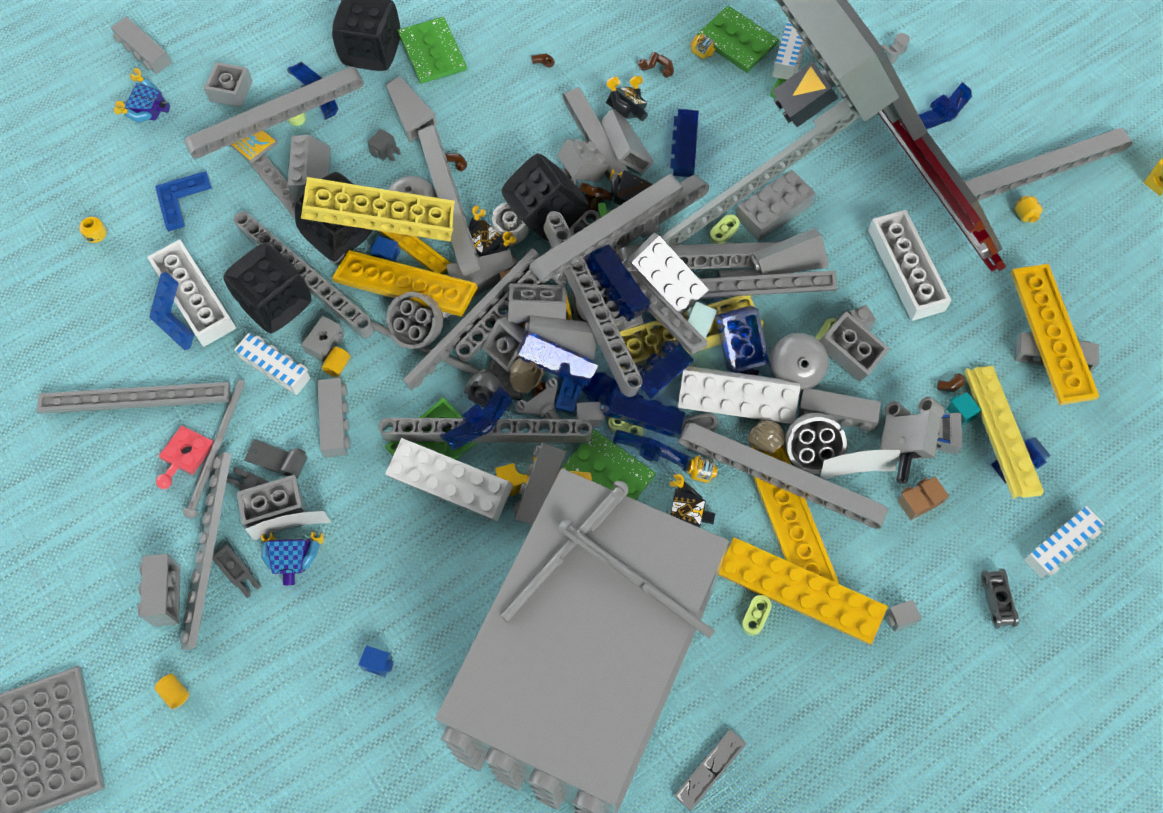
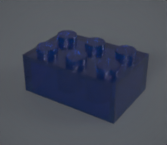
M750 305L715 315L727 370L738 373L769 364L758 308Z
M675 340L666 341L660 347L661 350L657 354L653 353L646 359L647 363L642 367L640 365L637 367L642 378L640 389L650 399L695 361L684 347Z

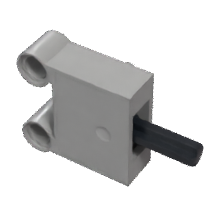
M928 396L921 399L918 404L921 414L911 415L910 411L897 401L890 402L885 408L886 420L880 450H900L898 458L900 462L896 479L898 483L906 484L908 482L911 461L913 459L935 457L940 421L945 409L941 404Z

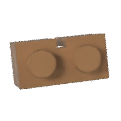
M935 476L931 479L925 478L921 480L918 486L914 488L910 486L904 489L898 502L910 520H913L945 503L949 495Z

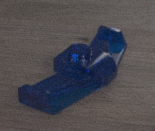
M302 61L287 68L289 74H292L304 84L301 88L323 79ZM335 100L319 106L324 120L335 116L339 109Z
M962 82L949 98L943 94L931 102L930 107L933 110L919 114L926 130L955 119L972 98L971 89Z
M499 386L496 393L483 409L476 403L462 415L466 423L444 434H440L441 439L452 450H455L482 435H486L494 428V425L513 402L511 397Z
M616 430L614 444L620 443L640 449V456L647 461L658 462L660 457L665 458L683 467L682 470L686 471L689 463L688 455L649 437Z

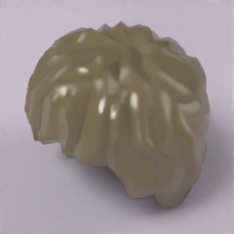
M530 356L516 359L510 368V382L515 391L529 393L541 382L545 373L542 362Z
M762 420L750 430L748 443L760 452L767 451L772 454L784 444L786 434L779 424L771 420Z

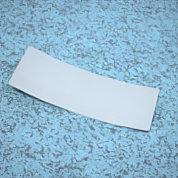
M900 450L861 451L824 460L820 478L826 480L856 472L895 471Z
M324 511L302 512L270 519L245 530L254 540L261 538L262 534L267 536L271 532L275 533L292 527L331 523Z

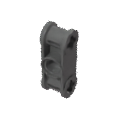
M999 569L994 572L983 570L981 572V582L985 590L994 628L999 629L1001 626L1008 625L1017 627L1019 617L1014 606L1005 569ZM996 595L1000 596L1003 599V602L999 601L996 598Z

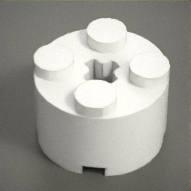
M508 203L499 205L493 211L492 224L495 231L502 236L505 232H511L510 238L512 236L516 238V242L509 244V246H514L527 237L529 228L513 212Z

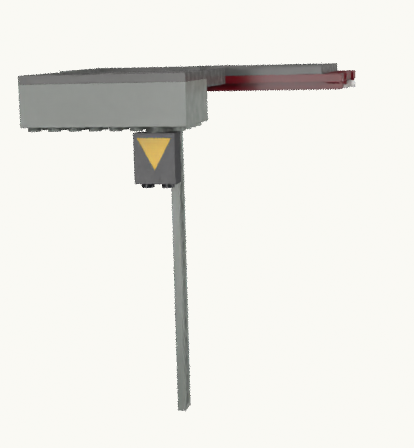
M776 0L793 28L796 29V32L805 42L809 51L812 52L818 64L823 67L820 71L814 61H812L772 90L776 96L774 102L780 110L784 108L785 112L782 114L787 122H793L796 127H799L837 100L838 97L832 89L834 86L844 100L813 121L816 125L815 128L666 232L661 238L668 245H679L861 117L865 122L878 113L991 272L996 269L1001 271L1006 268L998 254L1003 248L979 201L926 130L884 49L847 0Z

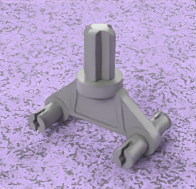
M555 378L549 379L545 384L546 389L527 403L524 400L518 401L515 405L516 413L540 415L546 419H560L553 410L555 408L553 404L557 390V380Z

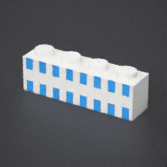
M790 22L786 23L772 77L787 80L798 72L805 47V42L800 38Z
M248 333L234 349L241 360L295 395L311 379L307 372L308 369L303 364L294 363V360L289 355L280 354L275 346L266 345L265 341L257 335L254 337Z
M1086 506L1028 555L1024 561L1041 578L1046 574L1051 577L1060 569L1057 565L1061 561L1066 564L1074 557L1071 553L1075 549L1080 552L1088 545L1085 541L1089 537L1093 540L1102 533L1099 529L1104 523Z

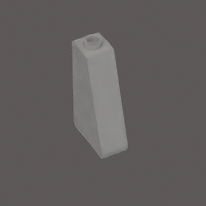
M400 76L386 84L388 95L409 142L419 137L418 130L431 124L437 125L435 113Z
M611 109L601 120V123L619 162L643 174L654 163V160L626 118Z
M815 228L753 253L755 259L752 261L753 266L762 275L829 267L822 235Z
M510 250L478 257L482 269L465 277L460 270L458 262L446 266L450 277L476 283L478 287L474 294L476 296L501 281L500 272L511 270L517 264L515 256L512 257Z
M530 315L529 323H525L524 334H528L527 342L585 364L593 365L597 340L588 322Z

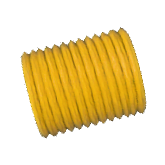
M333 347L321 366L322 370L333 377H339L351 358L350 354L342 348Z
M174 674L164 676L154 687V690L170 709L179 707L189 697V692Z

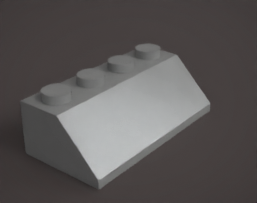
M310 135L291 137L288 189L292 201H297L305 192L307 177L322 179L329 175L330 146Z

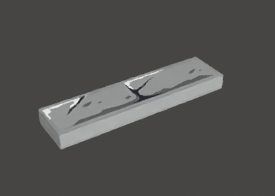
M729 729L674 797L691 812L747 743Z

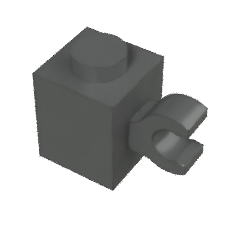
M381 128L367 142L370 154L383 161L387 157L389 160L395 161V157L392 154H401L400 149L396 147L394 136Z

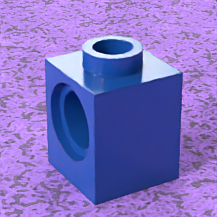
M378 236L375 242H372L370 252L374 257L395 262L400 254L398 242Z
M366 645L358 666L362 670L385 677L387 672L390 673L394 661L390 653Z

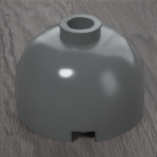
M478 372L470 377L465 386L464 393L467 392L469 394L467 398L476 405L485 408L487 405H493L492 408H495L500 404L504 388L502 382L494 373Z

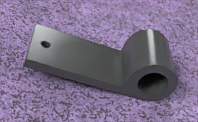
M254 439L244 461L287 477L295 475L298 479L308 457L302 449L295 448L287 452Z

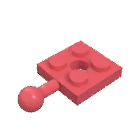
M181 425L159 455L161 460L171 464L165 474H161L156 478L157 487L168 489L172 485V477L178 469L193 475L209 454L214 441ZM192 447L189 453H182L184 448Z

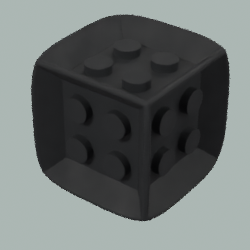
M341 0L333 21L332 38L338 58L343 64L374 71H386L390 68L400 41L397 31L400 29V21L394 2L392 0Z
M539 153L529 158L507 180L501 190L504 199L519 219L533 232L547 241L549 240L544 232V224L550 212H559L570 229L589 208L588 201L573 181L558 166Z
M338 172L330 173L322 178L323 180L353 184ZM304 193L295 203V223L298 230L311 245L333 262L339 260L344 253L345 257L349 250L353 251L373 231L371 229L301 219Z
M266 242L256 246L241 257L223 275L224 282L234 299L262 329L270 334L287 325L311 302L310 291L302 276L279 251Z

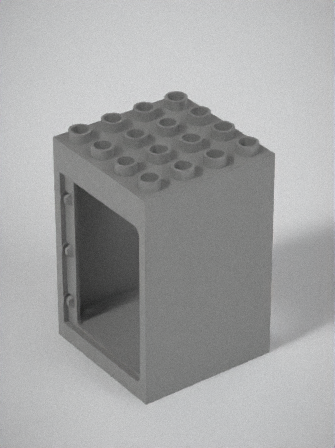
M561 468L435 720L444 730L440 740L447 743L446 747L452 750L451 754L458 757L457 761L480 772L484 762L489 764L488 768L493 770L492 774L497 776V781L518 791L525 781L531 784L530 788L534 790L533 794L536 795V800L556 810H559L563 801L574 805L575 813H618L697 629L655 598L643 592L640 587L607 563H603L579 544L562 559L563 563L554 569L508 622L501 617L503 612L570 539L565 534L563 536L559 534V524L564 520L573 521L571 526L578 530L613 491ZM627 496L619 502L594 532L590 529L585 535L700 620L714 591L729 540Z

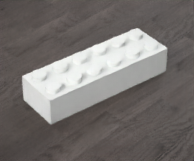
M907 210L872 219L868 232L911 321L945 312L952 300Z
M180 239L147 257L159 277L161 273L167 272L179 283L174 301L203 347L236 329L231 318Z
M684 366L678 408L792 424L795 421L800 384L777 378Z
M401 438L385 475L394 480L496 522L499 520L513 487L507 480Z

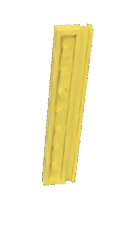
M976 367L973 370L966 368L964 374L974 400L981 409L982 421L1012 498L1016 499L1019 496L1022 498L1042 496L1044 490L994 367Z

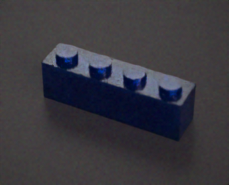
M678 109V116H674L673 126L677 128L673 130L672 140L676 142L672 144L671 154L674 155V158H671L670 162L673 176L690 177L694 175L699 110Z
M608 244L591 252L586 262L587 266L595 274L599 284L607 291L610 300L614 301L619 313L627 321L646 313L651 304L611 246Z
M528 330L517 349L521 360L527 363L533 361L537 363L539 368L545 371L548 369L555 371L554 374L558 377L565 378L566 376L572 379L571 381L578 386H582V384L588 386L598 367L596 361Z
M615 388L607 393L602 415L674 438L681 433L685 412L679 411V408L675 406H664L657 400H646L644 396L639 394L633 397L625 396L620 388Z

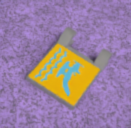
M263 130L228 146L236 150L248 162L253 163L276 146L278 142Z

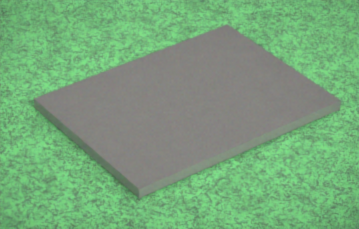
M77 666L0 694V813H42L106 789L81 667Z

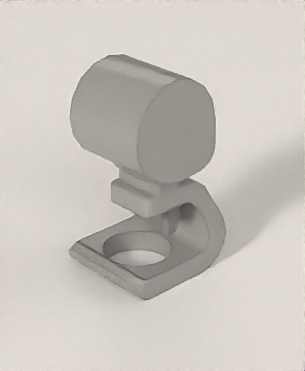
M897 34L890 49L885 44H882V48L886 51L891 64L896 62L898 55L903 54L907 50V44L910 41L907 34Z

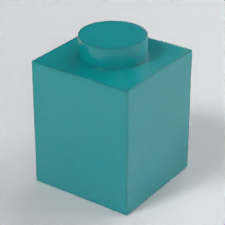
M967 392L961 396L957 394L950 399L951 403L947 407L949 413H961V427L975 419L981 412L980 407Z

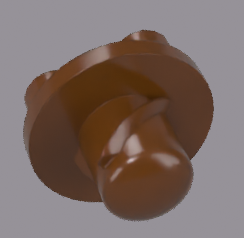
M581 182V185H579L578 189L586 193L585 198L589 204L588 210L598 212V204L602 202V199L612 201L613 195L606 189L595 188L584 182Z

